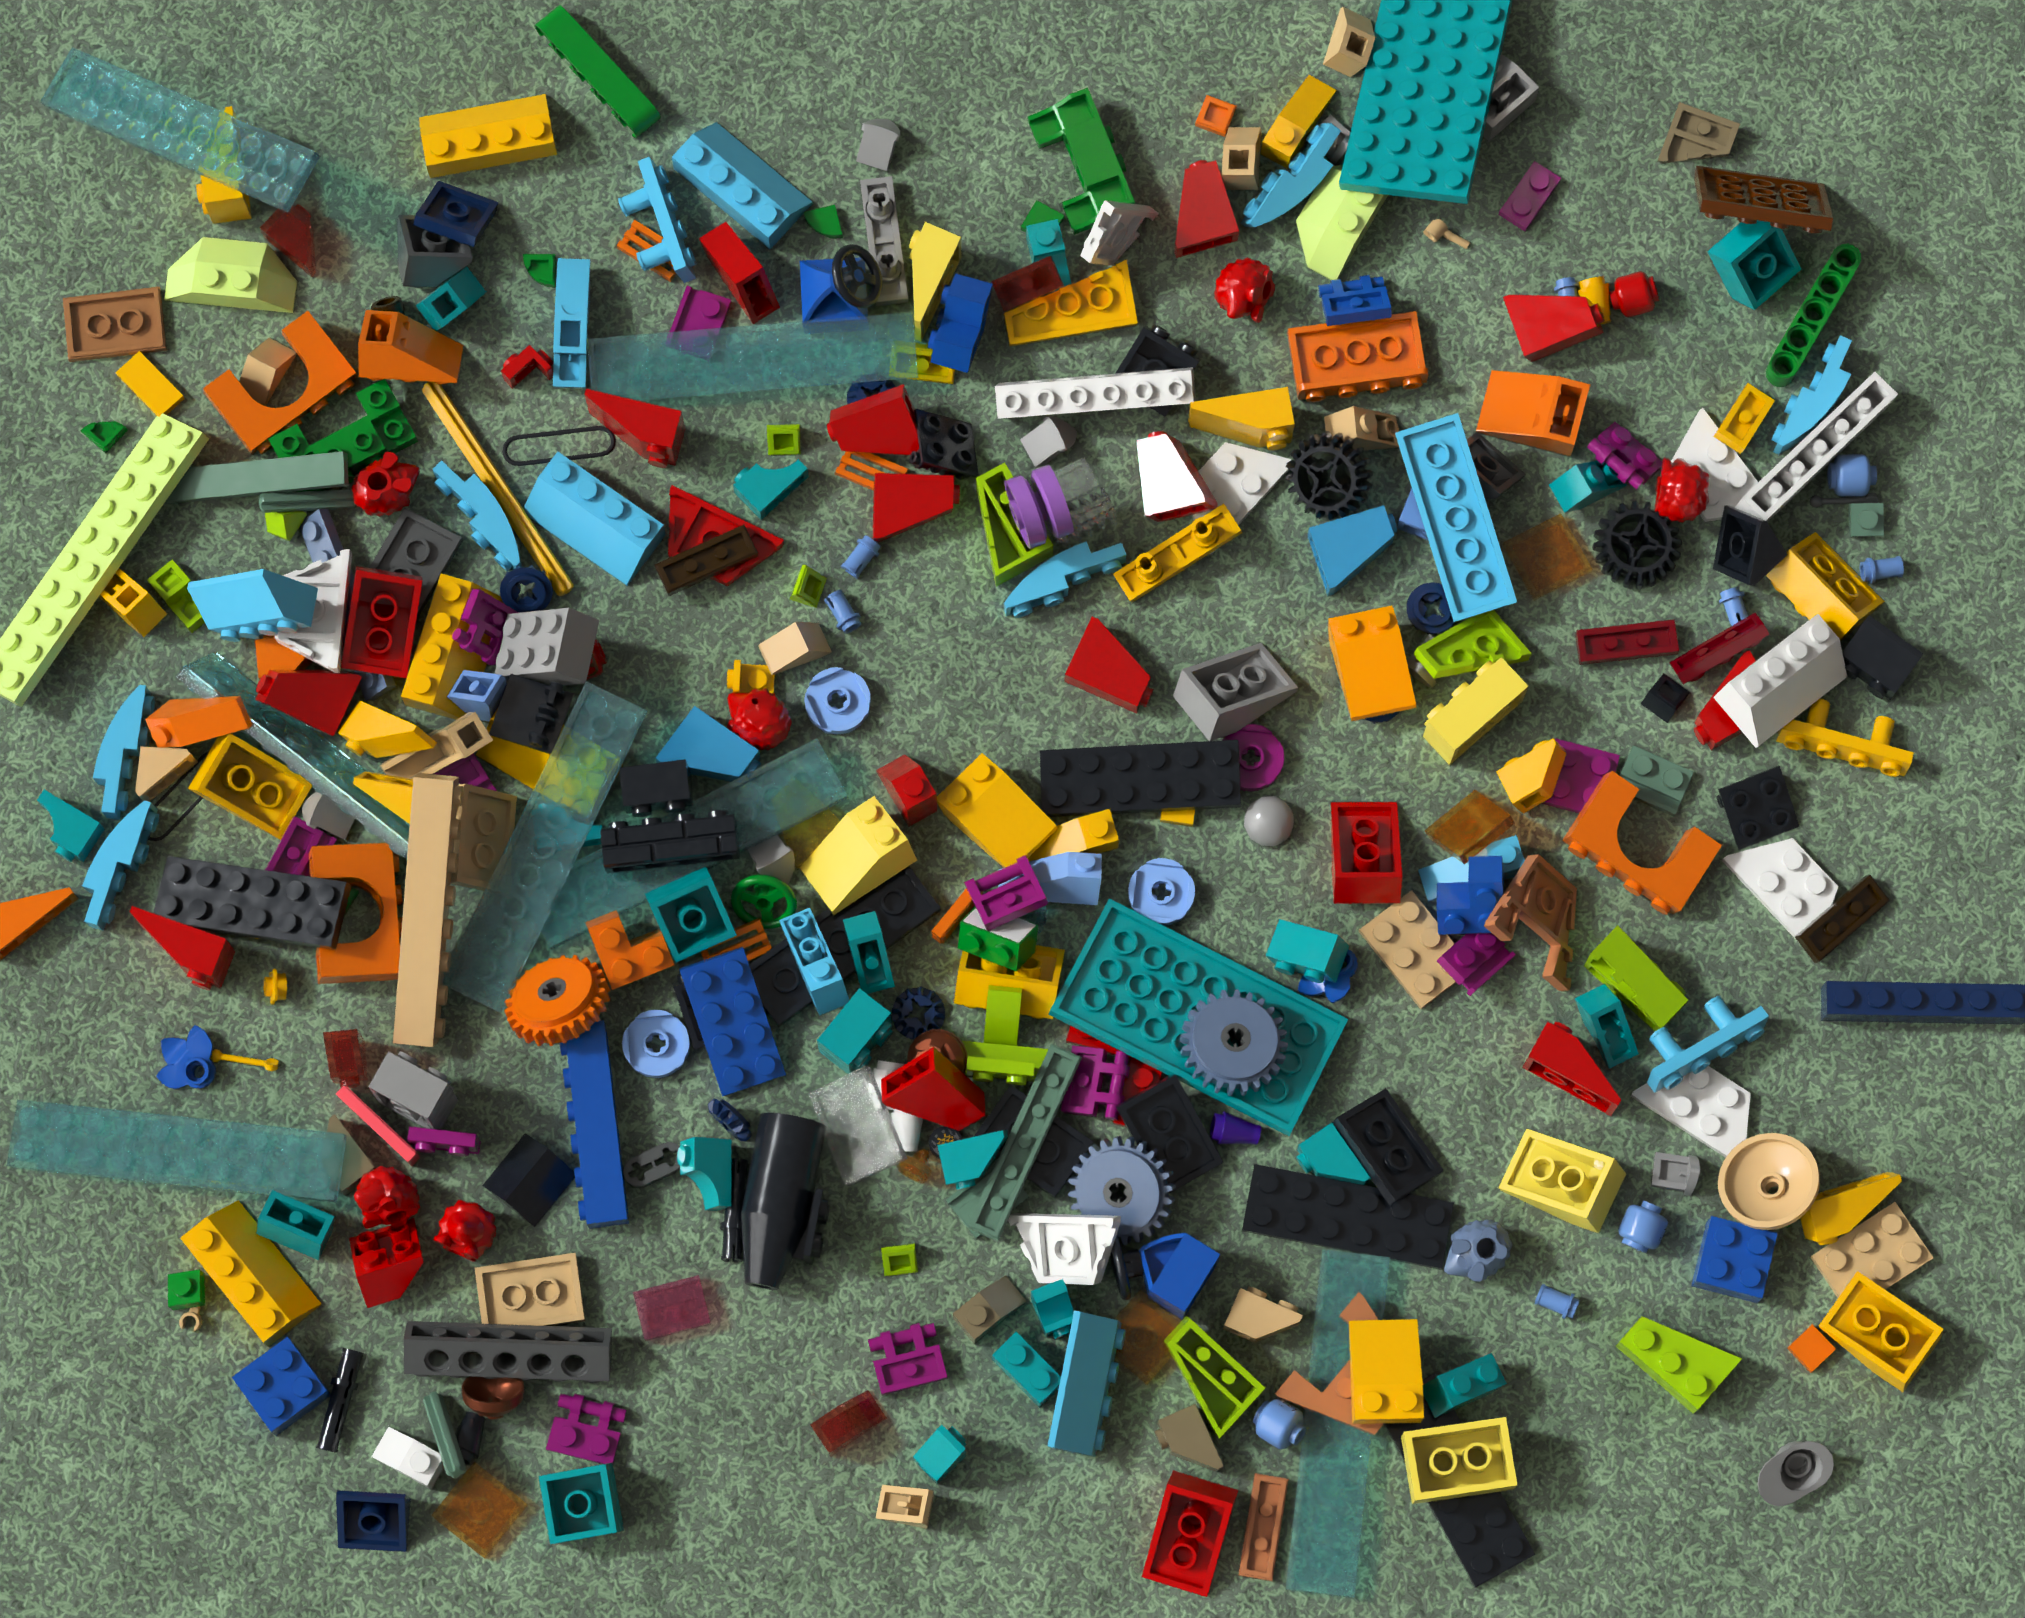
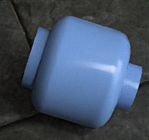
M1838 455L1833 463L1828 464L1829 489H1834L1835 494L1839 497L1866 496L1870 490V485H1876L1877 468L1876 466H1870V461L1866 455Z
M1644 1200L1641 1206L1635 1204L1628 1206L1618 1228L1619 1235L1623 1237L1621 1243L1644 1253H1647L1648 1249L1658 1248L1668 1226L1667 1219L1660 1215L1662 1208Z
M1280 1398L1262 1403L1253 1419V1423L1256 1425V1434L1280 1450L1286 1449L1291 1444L1297 1445L1306 1432V1428L1303 1426V1413Z

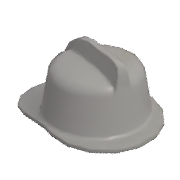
M1793 1441L1785 1444L1761 1469L1757 1482L1759 1494L1764 1501L1773 1506H1785L1797 1501L1824 1485L1830 1478L1834 1467L1832 1454L1826 1446L1819 1442Z

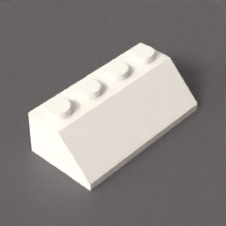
M1816 614L1728 682L1713 698L1755 748H1757L1847 677L1840 639L1822 617Z

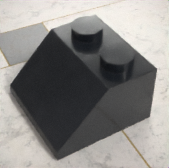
M1870 615L1842 652L1847 676L1851 679L1860 678L1868 684L1867 689L1870 693L1880 699L1886 697L1889 700L1892 699L1923 656L1922 652Z
M686 759L619 768L623 807L627 814L632 813L633 817H646L652 815V811L665 809L667 813H678L685 811L686 806H693L692 775Z

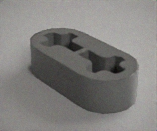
M666 1142L631 1158L626 1162L623 1169L626 1182L630 1186L640 1189L678 1172L680 1165L677 1162V1157L675 1158L676 1164L671 1167L668 1163L656 1166L655 1162L664 1158L663 1152L669 1149L673 1154L678 1152L680 1146L672 1142ZM635 1164H639L641 1168L651 1164L653 1166L652 1169L644 1173L645 1179L639 1181L637 1177L630 1178L629 1174L634 1172L632 1166Z

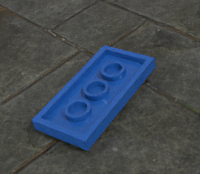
M741 947L679 968L722 1097L786 1075L744 948Z

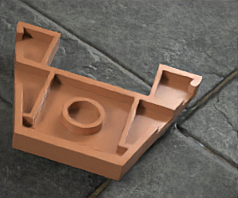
M1539 854L1528 855L1485 921L1484 927L1500 941H1510L1513 939L1518 919L1522 920L1550 945L1542 977L1557 990L1569 991L1571 978H1566L1567 962H1572L1573 949L1568 946L1569 930H1574L1577 888Z
M1360 1292L1356 1294L1339 1315L1348 1325L1349 1321L1378 1320ZM1350 1360L1323 1392H1320L1294 1370L1275 1393L1277 1398L1299 1405L1309 1411L1317 1412L1373 1436L1384 1425V1423L1352 1424Z

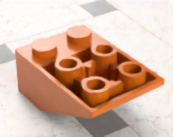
M366 310L358 342L359 377L371 380L396 379L404 382L457 383L464 345L400 312Z
M1492 370L1476 432L1571 456L1590 384L1560 376Z

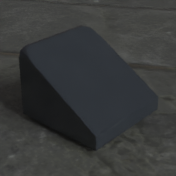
M1663 673L1649 690L1641 705L1668 723L1690 692Z

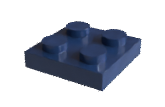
M438 180L416 213L414 225L428 232L436 233L456 240L461 244L474 247L495 216L498 202Z

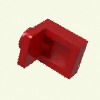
M529 345L519 355L517 353L511 355L504 362L501 373L504 381L513 389L536 367L551 380L553 378L551 367L553 361L543 350L540 349L536 352Z

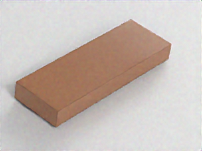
M1254 1474L1238 1576L1272 1582L1289 1479Z

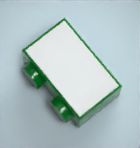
M974 907L960 922L958 949L1017 972L1035 953L1038 925L1022 918H1017L987 931L976 907Z

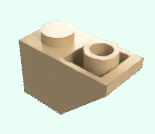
M1345 7L1340 8L1323 65L1349 77H1352L1367 66L1375 40L1371 20Z
M1261 127L1228 128L1223 144L1222 178L1226 190H1258Z
M1352 406L1324 417L1325 431H1330L1332 438L1338 432L1342 433L1343 442L1349 438H1354L1352 446L1354 449L1364 447V450L1399 447L1395 435L1396 432H1399L1395 415Z
M1248 1287L1246 1291L1240 1288L1223 1329L1255 1343L1298 1326L1303 1315L1297 1313L1298 1307L1291 1303L1280 1300L1276 1304L1267 1300V1294L1261 1290Z

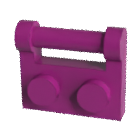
M1026 855L1017 858L1016 863L976 881L972 878L964 882L987 931L1048 905L1047 898ZM1023 874V877L981 895V892Z

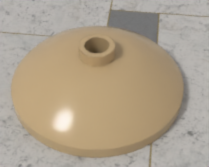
M1780 1133L1759 1134L1739 1143L1723 1161L1718 1176L1719 1195L1728 1213L1741 1224L1760 1230L1779 1229L1796 1222L1811 1208L1820 1186L1819 1168L1810 1150L1799 1140ZM1779 1187L1776 1193H1768L1770 1188Z

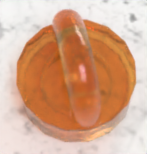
M921 1149L913 1157L903 1155L897 1165L898 1171L915 1182L926 1183L932 1173V1170L926 1165L930 1156L929 1151Z

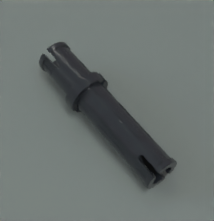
M731 1158V1207L725 1208L724 1222H721L720 1230L724 1231L721 1260L729 1262V1259H732V1262L743 1261L741 1211L746 1190L748 1160L740 1159L737 1169V1158Z
M342 1348L336 1377H332L330 1383L333 1385L319 1441L316 1445L318 1449L338 1453V1446L353 1390L357 1391L358 1383L355 1382L364 1355L362 1352Z

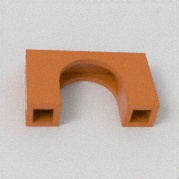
M306 311L282 329L283 337L303 361L309 375L307 387L297 401L280 408H271L259 404L248 394L230 369L203 388L206 397L251 454H254L256 451H259L260 454L267 452L272 448L268 440L269 438L295 424H298L300 427L303 424L300 420L309 412L316 415L329 404L326 400L335 392L341 396L355 385L352 381L356 378L355 370L309 311Z
M1610 771L1602 777L1562 841L1569 845L1568 850L1582 859L1587 857L1596 863V869L1605 876L1611 878L1615 876L1623 881V887L1636 896L1642 894L1651 900L1650 905L1658 912L1665 915L1680 912L1722 845L1698 828L1693 827L1685 831L1670 857L1661 867L1644 868L1632 863L1620 849L1617 830L1622 816L1638 793L1639 788L1614 771Z
M392 843L312 846L309 852L310 877L343 881L362 888L373 897L380 912L379 928L369 938L353 943H338L336 950L317 947L318 984L397 980L400 957L399 937H401L403 918L398 917L397 905L402 904L401 885H395L394 872H399L398 852H393Z

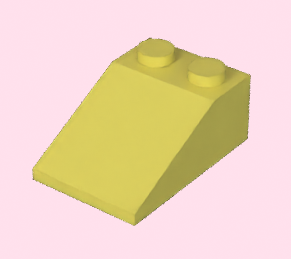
M927 222L924 223L921 231L916 230L909 244V248L912 249L909 258L912 259L915 339L920 342L940 304L945 284L949 285L962 258L961 237Z
M873 796L842 818L800 866V870L833 915H835L916 862L917 858L906 836L876 797Z
M1526 1129L1499 1189L1570 1224L1599 1233L1626 1173L1615 1158Z

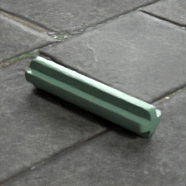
M352 490L262 493L259 496V508L263 513L317 511L318 509H353L356 506Z
M430 1392V1395L424 1397L423 1403L446 1474L456 1479L466 1472V1466L443 1396L437 1392Z

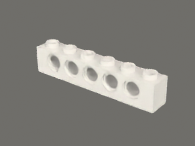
M1193 367L998 383L995 386L998 419L1190 404V402L1196 401Z
M1874 372L1743 496L1735 508L1768 522L1888 408L1898 393Z

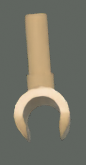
M1440 219L1433 220L1423 231L1433 242H1437L1443 236L1465 249L1470 244L1469 241L1448 230L1447 225Z
M201 1307L190 1308L189 1312L181 1316L179 1320L181 1329L185 1328L186 1319L189 1316L194 1317L196 1320L194 1331H198L201 1328L202 1318L199 1315Z

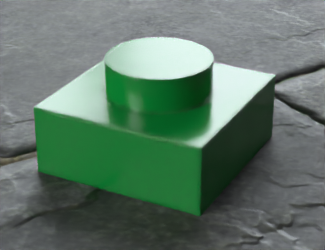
M199 1269L168 1274L169 1308L174 1311L205 1306V1273Z

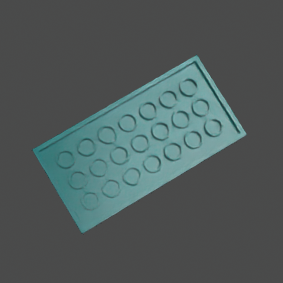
M1381 0L1374 29L1375 40L1365 68L1340 175V190L1468 204L1513 0Z
M1110 898L1049 1012V1015L1169 1076L1176 1074L1179 1081L1287 1136H1290L1348 1022V1018ZM1235 989H1238L1242 998H1246V995L1251 992L1253 996L1252 1001L1256 1003L1261 998L1265 999L1262 1007L1265 1010L1274 1007L1275 1010L1272 1018L1281 1017L1283 1020L1278 1030L1283 1029L1287 1031L1285 1038L1280 1040L1288 1043V1047L1285 1052H1279L1286 1056L1283 1064H1277L1280 1067L1277 1076L1270 1074L1272 1079L1268 1085L1260 1081V1088L1257 1092L1249 1086L1244 1096L1241 1095L1239 1089H1235L1232 1096H1228L1227 1088L1224 1087L1217 1094L1215 1093V1084L1210 1083L1206 1088L1203 1087L1205 1078L1200 1076L1194 1079L1192 1075L1195 1067L1186 1068L1185 1063L1189 1056H1182L1180 1053L1182 1047L1187 1045L1179 1041L1181 1034L1187 1033L1182 1030L1184 1021H1190L1187 1017L1189 1011H1197L1196 1005L1199 1000L1208 1004L1207 998L1211 993L1216 999H1219L1222 990H1226L1228 997H1233ZM1229 1038V1045L1234 1046V1044L1236 1043L1237 1047L1239 1046V1041L1234 1039L1233 1042H1231V1039Z

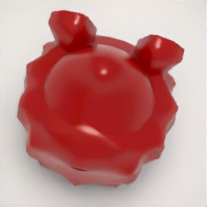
M1248 257L1243 260L1237 259L1235 263L1227 264L1226 268L1221 270L1220 277L1216 279L1214 297L1220 308L1227 310V316L1231 319L1250 315L1254 322H1261L1264 306L1275 292V284L1272 281L1273 271L1270 270L1269 266L1263 265L1261 261Z
M385 452L383 459L379 461L374 460L366 468L361 469L359 475L355 477L354 484L351 487L354 503L370 516H389L394 512L401 511L403 507H407L410 504L409 497L419 476V467L400 463L396 454Z
M1664 457L1661 476H1657L1655 485L1656 502L1654 511L1659 512V516L1668 517L1671 521H1679L1681 523H1684L1686 520L1694 521L1698 515L1706 510V506L1709 503V474L1699 466L1691 465L1682 458H1678L1672 463L1669 458Z
M767 688L761 690L753 689L751 692L730 693L728 695L727 701L732 719L729 720L727 728L736 735L738 734L740 738L755 746L758 750L769 751L771 748H775L783 743L787 738L792 720L790 719L788 709L785 708L784 702L778 700L775 693H770Z
M379 1166L365 1173L356 1187L357 1191L354 1193V1199L362 1210V1215L365 1216L362 1221L365 1229L373 1228L380 1224L392 1225L396 1229L403 1227L411 1216L417 1214L420 1208L417 1185L412 1182L409 1176H406L402 1171L394 1167L386 1168Z
M458 1200L454 1206L446 1208L444 1216L439 1221L440 1230L438 1235L434 1236L433 1241L443 1245V1249L475 1262L476 1259H479L484 1254L485 1250L492 1247L493 1238L496 1236L495 1216L478 1203Z

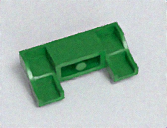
M1088 88L1071 93L1045 110L1027 116V121L1039 149L1060 141L1064 142L1083 188V194L1062 202V207L1074 235L1093 227L1105 200L1135 204L1123 172H1126L1123 157L1120 153L1115 155L1111 145L1115 143L1109 125H1103Z
M385 379L356 393L367 416L309 445L298 424H295L268 439L278 458L342 451L348 453L349 483L355 479V474L359 473L361 469L366 468L374 460L379 461L383 459L385 452H393L395 454L415 444L418 440ZM329 488L303 490V491H296V492L325 491V490H327V489H329Z

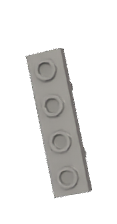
M892 176L860 180L868 248L870 254L876 260L882 276V291L876 306L908 303Z

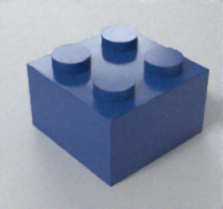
M1711 1216L1706 1221L1691 1286L1758 1303L1763 1298L1778 1233L1750 1228L1738 1222Z
M288 1336L232 1377L268 1429L275 1436L331 1396L329 1390Z

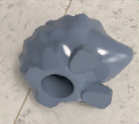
M1487 1219L1469 1222L1458 1229L1454 1234H1451L1452 1244L1448 1252L1444 1272L1449 1275L1469 1277L1472 1281L1478 1282L1496 1274L1498 1269L1505 1267V1260L1510 1257L1513 1244L1508 1231L1499 1222Z

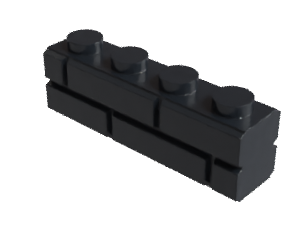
M726 810L708 812V817L696 819L694 814H680L675 816V821L662 822V819L657 817L646 818L642 820V825L629 826L626 821L609 823V828L601 829L600 831L603 865L607 874L740 859L737 821L734 814L728 815Z

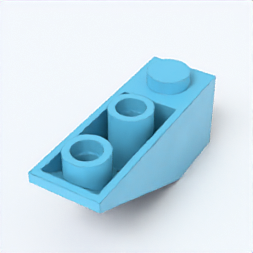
M807 908L780 919L781 927L819 1016L846 1005L849 997L843 979L811 909Z

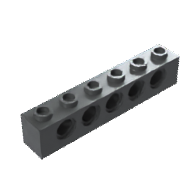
M407 1321L403 1339L404 1374H415L419 1377L443 1375L453 1378L472 1376L484 1377L486 1379H496L498 1377L519 1378L522 1380L551 1379L557 1382L585 1380L590 1383L609 1381L612 1328ZM436 1350H440L445 1353H438L436 1352ZM537 1354H544V1355H547V1356L542 1357V1356H539V1355H537ZM572 1355H578L580 1358L572 1357Z

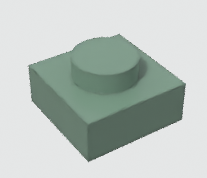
M1883 503L1848 504L1850 537L1884 536Z

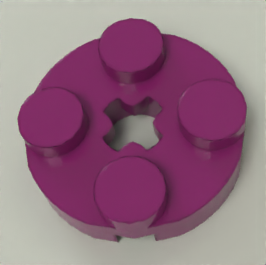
M1248 724L1236 733L1225 736L1223 740L1239 741L1241 790L1252 792L1271 786L1280 775L1284 764L1283 746L1272 732L1264 726ZM1248 750H1254L1255 756L1260 757V762H1254L1253 766H1248L1241 756L1247 755Z

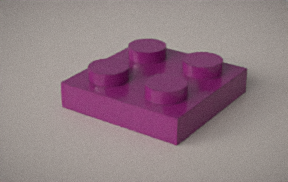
M1555 739L1564 748L1566 757L1552 797L1541 804L1580 813L1602 777L1610 771L1616 773L1620 755Z

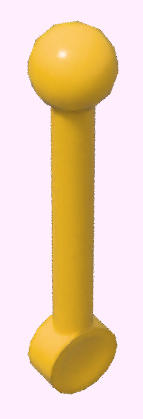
M218 1049L212 1051L210 1058L213 1062L225 1060L262 1066L268 1071H276L279 1063L274 1058L260 1060L223 1054Z

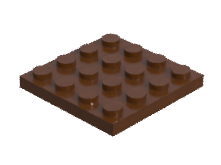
M1696 165L1694 181L1699 209L1708 218L1724 219V216L1738 217L1737 220L1746 224H1756L1758 220L1770 222L1771 226L1781 229H1788L1790 225L1803 227L1804 231L1810 233H1822V230L1831 231L1833 215L1825 185L1822 183Z

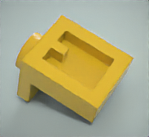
M734 660V669H728L727 689H733V693L751 692L753 689L761 690L767 688L770 693H774L775 674L771 675L767 665L742 664L741 660Z

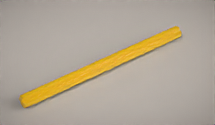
M435 382L424 384L422 388L423 394L480 480L498 501L510 525L540 570H544L548 579L552 581V588L558 596L568 594L574 587V584L441 384Z

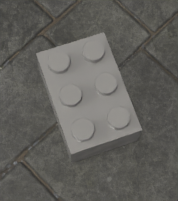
M571 608L508 614L503 626L500 651L496 658L495 674L505 677L506 682H508L510 674H514L549 686L551 682H558L562 685L586 684L599 620Z
M388 1051L368 1086L381 1105L428 1129L441 1130L458 1101L453 1092L454 1088L450 1086L451 1082L446 1080V1075L431 1067L427 1071L421 1069L416 1059L401 1051L398 1055Z

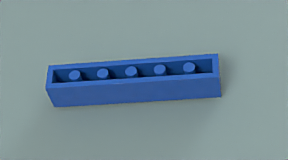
M604 1020L594 1022L590 1027L591 1029L579 1035L577 1039L573 1038L564 1044L560 1042L561 1055H567L569 1068L563 1069L565 1089L571 1088L573 1100L567 1102L569 1122L575 1121L576 1134L570 1135L573 1155L579 1154L580 1167L574 1168L575 1182L577 1188L583 1187L584 1200L578 1201L580 1221L586 1220L589 1229L629 1224L607 1027Z

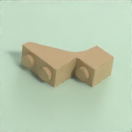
M468 712L441 730L435 729L427 734L437 742L434 748L395 755L382 763L380 767L385 775L413 779L418 773L433 774L459 759L466 758L493 741L476 712Z

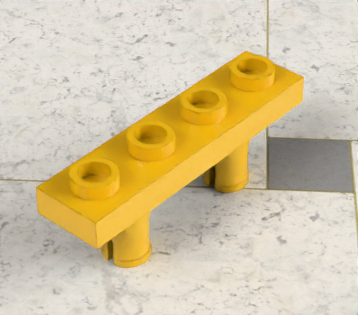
M1223 503L1205 516L1195 519L1192 524L1153 549L1140 554L1134 561L1119 569L1113 575L1129 601L1133 603L1242 534V530Z
M1819 699L1810 706L1806 723L1793 719L1778 732L1776 742L1783 743L1789 749L1809 750L1816 752L1819 757L1825 759H1842L1858 768H1875L1891 777L1899 775L1905 777L1914 752L1890 746L1895 721L1886 716L1876 717L1870 740L1825 728L1831 704L1824 699Z

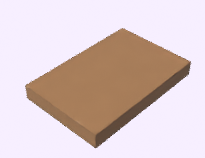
M160 286L63 298L69 362L134 355L139 351L141 353L167 351Z

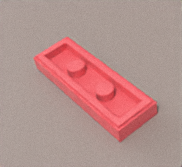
M343 1086L336 1093L354 1113L411 1166L420 1159V1155L347 1086Z

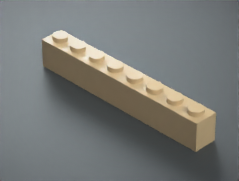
M418 773L413 777L393 1043L434 1047L438 1043L439 1038L443 1039L445 1034L446 1022L444 1018L440 1017L441 1005L445 1006L447 1003L448 986L443 985L444 972H449L451 961L450 952H446V940L451 939L453 933V919H448L449 906H454L456 887L451 886L452 873L457 872L458 853L453 852L454 839L458 840L461 832V820L456 819L457 806L462 805L464 788L459 786V777Z

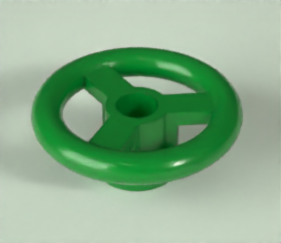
M770 875L746 877L736 884L731 894L732 908L743 922H751L757 919V917L752 916L743 908L741 900L754 904L761 911L762 919H759L763 929L781 927L780 919L796 913L797 900L793 890L782 880ZM754 885L753 892L746 890L748 887ZM785 897L787 901L785 912L781 916L774 918L772 913L774 903Z

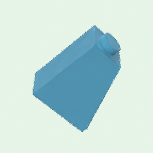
M1384 505L1309 528L1307 537L1328 596L1334 595L1393 543L1394 533L1397 532V525L1393 514L1387 515Z
M696 706L692 708L655 758L657 763L686 759L692 775L739 784L746 777L752 779L761 766V763L758 761L760 759L758 749Z

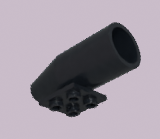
M760 1114L741 1211L744 1279L746 1285L767 1290H778L793 1258L805 1260L806 1264L813 1265L814 1257H821L824 1238H822L823 1233H819L820 1224L827 1225L830 1205H828L829 1200L824 1197L823 1189L816 1188L814 1192L827 1128L826 1125L820 1122L788 1114Z

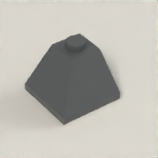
M398 215V269L403 286L415 288L436 287L472 263L473 257L469 245L461 244L456 240L415 226V215Z
M1478 432L1467 439L1485 499L1498 498L1526 475Z

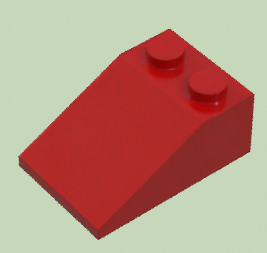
M591 389L585 390L584 395L589 413L640 456L648 459L650 465L659 468H667L668 464L676 466L686 430L682 411Z
M356 566L341 668L407 678L423 581L421 576Z
M1331 802L1333 903H1400L1402 863L1397 802Z
M134 906L131 907V915L187 974L186 977L192 980L191 984L209 991L212 986L222 987L235 954V950L227 939Z
M1547 1021L1522 1068L1605 1114L1612 1116L1621 1098L1579 1039L1572 1035V1029L1560 1022L1552 1024Z
M1173 1470L1165 1489L1142 1577L1207 1597L1239 1490Z

